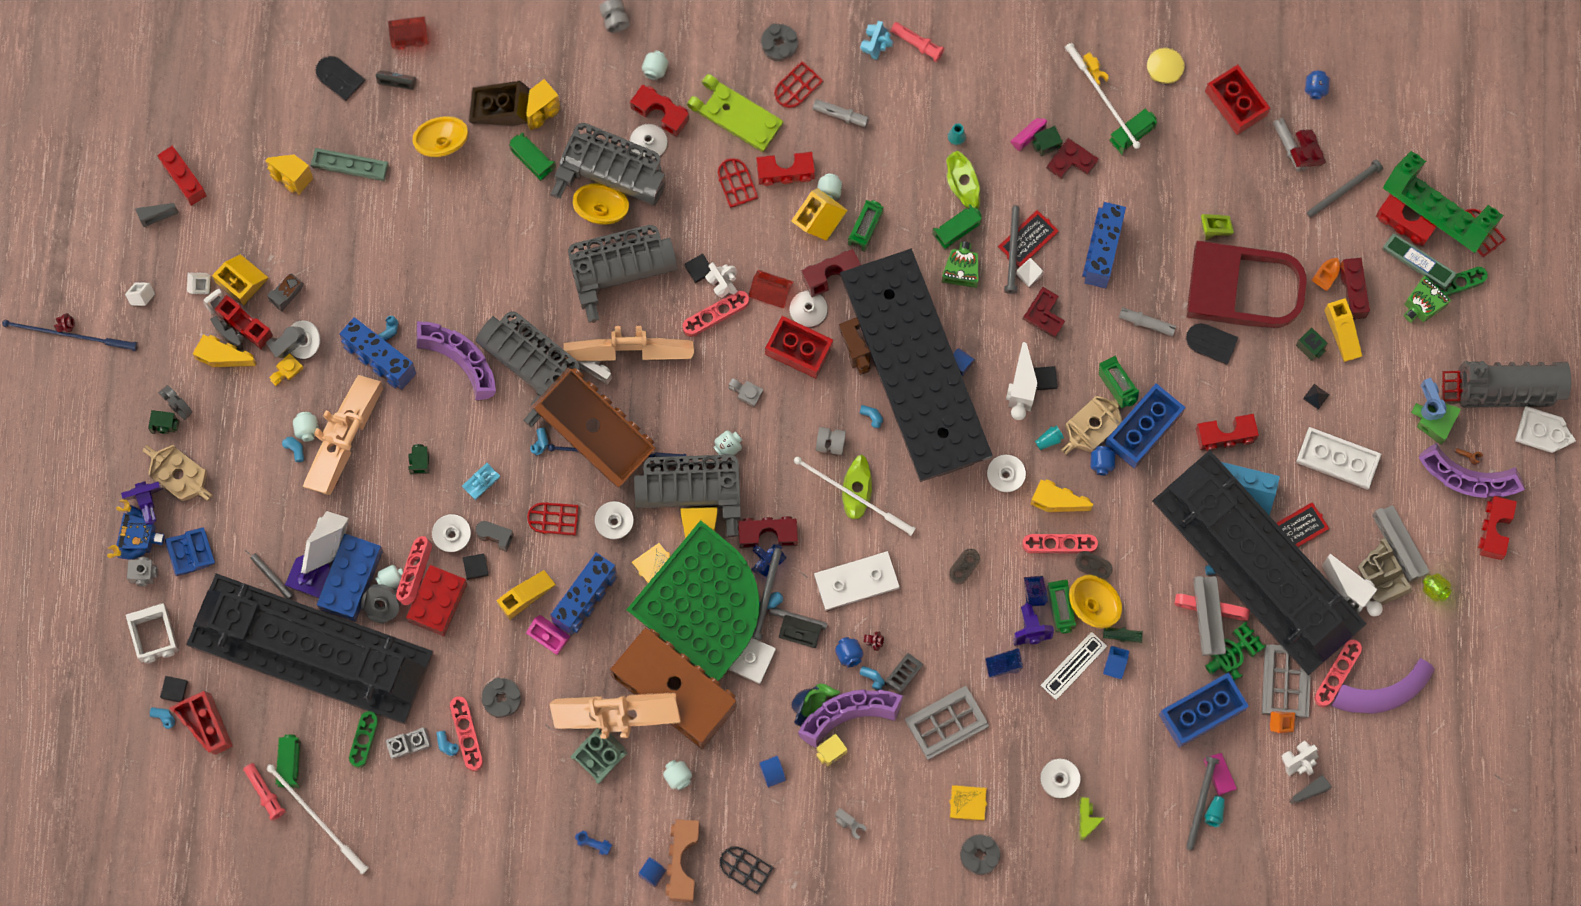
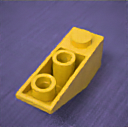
M1346 298L1327 304L1324 312L1343 361L1347 362L1362 357L1353 316Z
M203 334L193 352L196 360L210 367L256 366L257 364L253 358L254 355L247 351L242 353L236 350L237 347L230 343L225 345L213 335L208 337Z
M1042 479L1030 503L1046 512L1091 511L1093 503H1091L1089 498L1085 496L1078 497L1070 489H1061L1054 482Z
M543 570L515 586L496 601L503 613L511 620L556 586V584Z

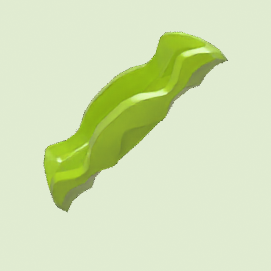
M955 151L946 159L948 184L964 206L969 208L971 204L974 209H979L980 186L975 169L960 151ZM963 175H968L970 178L967 185L960 183Z
M861 454L855 458L844 477L843 487L870 502L872 495L871 471L867 459ZM856 482L861 483L863 486V490L859 493L852 490V485ZM842 491L846 515L851 519H860L864 515L867 505Z

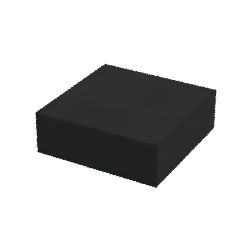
M703 253L684 264L695 283L704 279L711 271L709 268L710 264Z
M1055 366L1034 368L1037 380L1036 390L1057 389Z
M484 553L463 557L467 580L489 576Z
M165 676L160 698L182 702L188 681Z

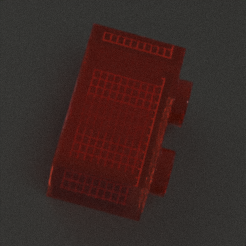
M425 16L388 21L392 49L400 50L408 46L422 47L425 44H429Z

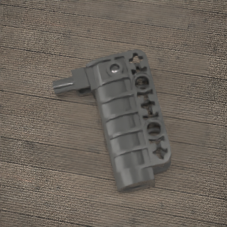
M579 123L575 127L562 154L560 166L554 176L556 184L550 195L556 199H561L566 186L571 188L575 178L580 179L583 176L655 206L666 186L665 174L661 173V161L657 152L590 124ZM586 128L587 133L580 134L579 130ZM603 135L605 136L606 140L598 138L597 136ZM637 149L639 150L640 154L632 152L631 150Z
M646 225L571 244L568 249L570 266L582 310L585 309L589 323H595L600 320L596 306H599L597 294H599L600 289L678 270L671 239L661 240L659 230L654 225ZM648 230H651L652 233L655 232V234L649 235ZM632 234L637 236L636 238L627 239ZM592 244H599V245H600L599 247H595V248H591V249H590V246H591ZM578 248L579 252L572 254L574 249Z
M508 312L500 321L492 316L477 335L476 343L536 390L538 396L531 405L568 368V364L571 365L569 368H577L582 373L576 359L517 312ZM509 317H511V318L516 317V319H513V320H511V321H509L508 318H509ZM532 409L523 421L528 426L533 427L541 416Z
M1463 361L1459 367L1463 389L1460 398L1462 407L1553 406L1557 400H1568L1570 396L1571 370L1568 362H1553L1551 365H1545L1544 362H1539L1537 365H1530L1529 362H1524L1523 365H1516L1515 362L1501 365L1500 362H1495L1494 365H1487L1484 361Z
M734 455L651 457L644 462V475L634 476L636 508L719 505V509H723V521H726L727 537L738 536V520H741L739 462ZM709 465H713L715 468L709 470L706 467ZM669 467H675V468H677V469L674 470V471H669V470H668Z

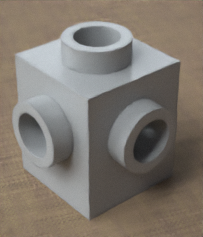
M139 557L138 560H128L127 580L130 583H136L137 586L154 584V578H157L158 569L150 558Z

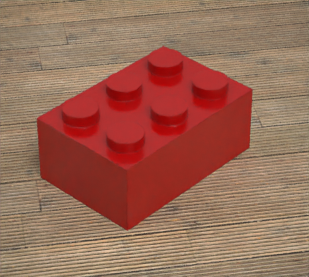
M1238 64L1207 83L1205 93L1237 135L1268 116L1270 106Z
M781 316L765 347V355L817 379L833 347V339Z
M429 565L416 598L407 614L408 622L444 637L467 587L466 579Z

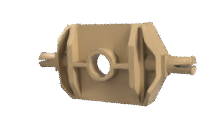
M1095 396L1066 423L1065 428L1069 443L1061 449L1065 455L1074 448L1091 453L1112 434L1122 422L1118 409L1120 405L1116 399L1110 401L1104 397ZM1096 418L1099 420L1100 425L1092 427L1089 424V420Z
M149 445L143 448V452L151 457L148 475L156 482H160L166 490L183 502L200 495L209 501L213 497L204 488L207 471L184 455L174 445L158 452L149 447ZM178 470L184 472V476L181 479L174 478V473Z

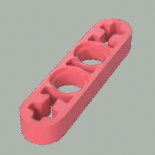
M738 291L736 294H731L687 318L683 322L684 334L689 337L696 336L745 309L749 304L748 294L744 291ZM737 297L745 298L744 303L737 302ZM721 305H727L729 312L722 314L718 309ZM705 314H710L713 316V320L706 323L702 320V317ZM696 319H699V322L702 325V327H700V325L697 324ZM688 324L695 325L694 331L691 329L687 330Z
M1029 534L1025 536L1022 542V547L1027 553L1089 554L1093 553L1098 546L1097 538L1090 534ZM1029 539H1032L1033 543H1039V539H1043L1042 549H1039L1040 544H1035L1033 548H1030L1026 543L1029 542ZM1052 539L1055 541L1056 546L1049 549L1045 546V541ZM1072 539L1075 542V547L1072 549L1066 548L1064 545L1065 540ZM1078 539H1081L1080 543H1086L1087 540H1090L1094 545L1091 548H1088L1087 545H1081V549H1078Z
M425 536L418 537L413 542L396 592V598L403 605H409L415 600L427 565L432 543ZM418 559H420V562L417 565L413 566L414 563ZM415 575L414 579L408 582V580Z
M1176 594L1175 606L1197 611L1194 596ZM1220 602L1222 617L1241 621L1249 620V609Z
M1357 640L1347 641L1314 696V701L1318 706L1326 707L1333 701L1362 651V646ZM1355 645V650L1357 652L1354 651L1351 654L1350 658L1347 657L1346 655L1350 651L1349 647ZM1338 661H1346L1348 669H1339ZM1331 676L1336 677L1339 682L1338 685L1331 686L1328 683V678ZM1327 688L1328 690H1330V692L1326 696L1328 701L1325 700L1324 702H1321V697L1319 696V694L1323 695Z
M455 697L451 700L450 709L464 762L470 771H478L483 765V759L469 706L463 697ZM460 701L461 704H464L462 712L468 715L459 716L458 709L454 708L457 705L456 702ZM463 719L468 720L470 723L469 727L465 730L460 729L458 725ZM472 738L474 746L472 748H465L463 745L465 739ZM465 753H474L475 759L479 760L476 763L477 766L473 767L472 764L468 763L471 762V756Z

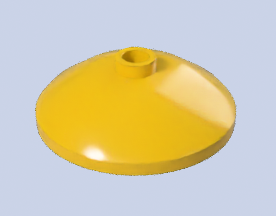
M449 116L437 117L426 121L416 129L412 138L413 145L420 154L425 156H447L456 152L465 144L468 138V129L466 124L458 118Z
M592 183L580 187L574 193L572 201L575 211L583 219L600 225L621 221L627 215L629 209L628 199L622 192L600 183Z
M1084 575L1076 579L1071 585L1069 591L1070 603L1074 612L1082 621L1092 627L1109 628L1120 619L1122 614L1120 597L1113 586L1106 580L1094 575Z

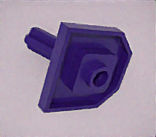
M146 481L135 484V488L121 493L122 499H137L146 524L152 525L156 522L152 494L163 490L160 482L146 484Z
M304 555L297 557L285 586L319 598L331 569L329 563L304 574L301 573Z
M1025 603L1021 606L1024 629L1014 633V646L1027 643L1035 645L1041 643V641L1052 639L1054 634L1053 626L1039 625L1037 614L1034 615L1032 605Z

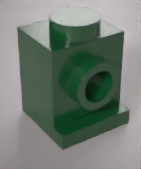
M151 410L148 425L151 434H155L156 430L161 434L178 431L179 419H177L175 413Z
M423 444L413 445L412 453L408 454L409 465H412L408 466L410 475L430 474L428 447Z

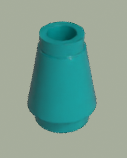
M956 123L948 132L947 137L950 143L960 145L966 140V133L963 126Z
M1057 425L1055 427L1051 426L1035 440V443L1041 451L1061 443L1064 436Z
M1214 796L1204 815L1207 825L1219 827L1223 823L1224 798Z

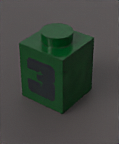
M1055 126L1036 133L1032 141L1034 150L1039 152L1041 157L1059 150L1063 143Z
M1311 328L1298 340L1296 346L1313 361L1316 357L1320 359L1326 353L1325 348L1328 343Z

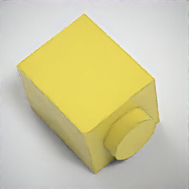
M835 734L817 747L816 751L818 753L816 756L822 764L826 763L829 766L845 755L847 748Z

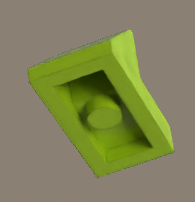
M1201 215V225L1205 240L1215 235L1230 236L1234 234L1230 216Z
M1089 798L1080 799V840H1084L1105 819L1089 817V815H1093V803H1089Z

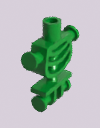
M1247 621L1232 633L1239 641L1238 644L1229 639H1224L1225 644L1232 648L1229 649L1225 646V654L1210 655L1213 660L1206 664L1205 668L1211 675L1221 668L1225 674L1231 673L1233 681L1242 678L1243 674H1240L1238 668L1244 661L1241 650L1245 648L1249 655L1254 657L1256 652L1259 653L1266 647V645L1260 642L1259 636L1255 638L1252 635L1255 631L1247 626ZM1241 629V631H1242L1245 635L1242 636V634H1241L1238 630ZM1248 637L1252 640L1249 643L1246 641ZM1252 645H1254V647L1257 649L1256 652L1251 647ZM1236 654L1238 655V658H1239L1238 664H1237V661H1236V658H1235V655H1236Z

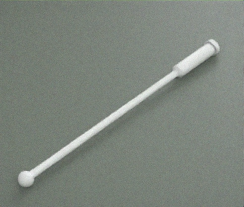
M1069 43L1065 47L1066 51L1070 53L1081 71L1086 73L1133 142V147L1135 149L1140 148V142L1135 140L1087 70V65L1075 49L1074 44Z
M800 457L794 458L795 464L802 465L880 513L887 521L907 532L908 535L911 536L915 531V527L908 525L891 513H885L804 463Z
M268 765L267 771L272 772L332 837L341 847L343 854L355 865L362 875L369 867L365 866L347 845L342 844L275 771L274 765Z

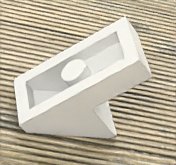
M577 361L581 369L607 385L611 381L610 370L604 365L598 366L601 361Z

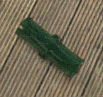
M1122 627V629L1104 628L1103 639L1120 640L1122 643L1124 641L1142 643L1143 631L1128 630L1126 627Z

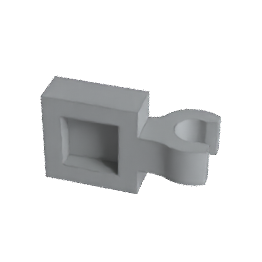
M733 378L728 387L739 393L737 399L752 407H755L763 392L762 388L748 381L742 385Z
M841 808L835 813L836 823L843 828L847 826L852 830V836L859 840L860 836L856 834V830L862 829L865 832L866 827L856 822L853 817Z

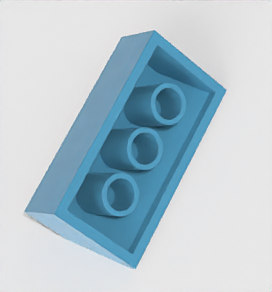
M1221 462L1270 516L1280 476Z

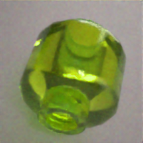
M1435 573L1432 576L1430 574L1427 575L1422 582L1424 584L1422 591L1434 602L1445 601L1452 592L1451 583L1439 573Z

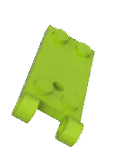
M707 74L702 80V84L709 90L714 91L711 98L705 105L700 99L692 96L686 105L692 111L697 112L764 153L783 125V120L720 83L714 76ZM729 105L730 109L724 110L723 106Z

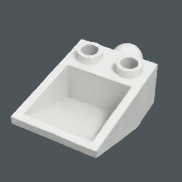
M1025 342L1022 343L1013 384L1009 383L1006 400H1009L1008 407H1012L1011 416L1015 420L1024 419L1026 411H1031L1037 387L1035 372L1027 343Z
M326 511L323 517H319L316 528L306 542L301 573L305 574L334 561L344 533L346 534L347 517Z
M1330 554L1322 567L1331 585L1358 614L1365 606L1371 616H1379L1383 611L1381 603L1370 601V598L1377 591L1375 585L1370 580L1361 578Z

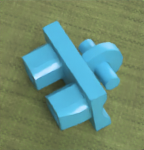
M878 21L877 25H868L866 34L868 37H872L871 41L864 40L861 44V50L864 53L870 54L872 59L878 60L881 50L885 51L886 47H892L894 43L890 39L891 34L883 26L884 23L882 21Z
M486 463L462 485V488L476 501L501 476Z

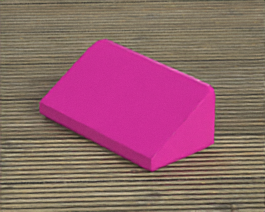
M1036 118L1010 141L1011 144L1018 151H1021L1034 139L1036 133L1046 129L1047 120Z
M541 615L534 618L526 634L556 655L560 653L571 637Z
M1222 753L1209 756L1220 760L1219 764L1215 765L1212 782L1218 796L1236 790V785ZM1204 758L1203 761H1204L1205 766H1206V768H1207L1208 761H1205L1206 758Z

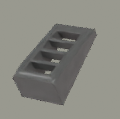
M174 203L136 208L143 227L179 213Z
M907 653L886 679L885 684L901 695L921 669L923 663ZM907 660L915 664L916 668L914 669L909 664H907ZM905 666L912 673H907L905 670L902 669V667ZM897 673H902L904 676L907 677V679L904 680ZM894 677H895L896 679H898L900 682H902L903 684L900 686L898 683H896V682L893 680Z
M1321 775L1293 796L1289 802L1291 805L1327 792L1332 786Z

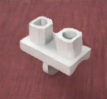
M712 262L709 265L711 271L705 278L712 285L719 282L714 288L716 295L723 298L728 293L736 294L738 291L732 281L736 280V267L728 266L727 264L723 265V267H717Z
M1303 741L1297 746V751L1300 754L1294 756L1291 751H1288L1282 755V761L1289 776L1297 771L1300 775L1304 772L1311 775L1313 774L1312 767L1317 764L1315 760L1318 758L1316 752L1318 749L1315 745L1310 746L1306 741Z

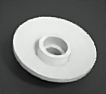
M645 124L639 126L630 137L631 142L653 150L659 156L664 153L667 147L666 134L656 125ZM647 137L652 139L650 142L645 141ZM632 150L633 152L640 154L639 150Z
M803 291L792 299L790 315L795 322L805 327H815L825 319L827 303L820 294L811 297L808 291ZM807 304L812 306L810 310L805 308Z
M298 321L292 326L303 328L308 341L306 343L304 340L291 354L300 359L310 358L317 352L320 346V333L313 323Z
M1000 455L994 458L987 470L990 484L1001 492L1017 490L1023 484L1026 476L1023 463L1012 455ZM1006 472L1009 474V477L1004 478L1002 474Z
M616 501L608 502L602 505L596 512L595 526L602 536L608 539H620L630 532L633 526V515L625 504ZM613 519L618 521L616 525L611 524Z
M454 514L439 518L432 529V538L435 545L445 552H457L463 549L468 544L471 536L470 526L467 521L461 516ZM454 532L456 535L454 538H450L448 536L449 533Z
M1065 759L1050 761L1041 772L1043 789L1055 798L1071 796L1077 790L1080 783L1078 769L1073 763ZM1059 776L1062 777L1063 782L1058 783L1056 781V778Z

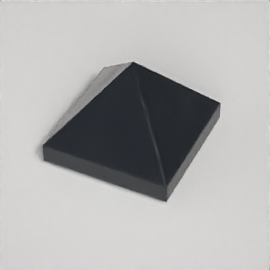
M1313 384L1303 399L1319 410L1330 394Z

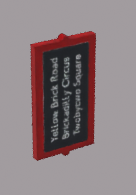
M1038 210L1018 227L1016 265L1019 268L1059 232L1050 223V219H1046ZM1010 235L998 246L1007 256L1008 260Z
M1313 502L1276 523L1297 547L1330 529L1322 518L1323 514L1319 513Z

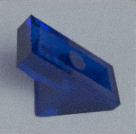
M1043 576L1024 577L1026 603L1032 605V607L1044 606L1045 603H1048Z
M1019 648L985 659L989 678L1007 673L1017 674L1023 668Z

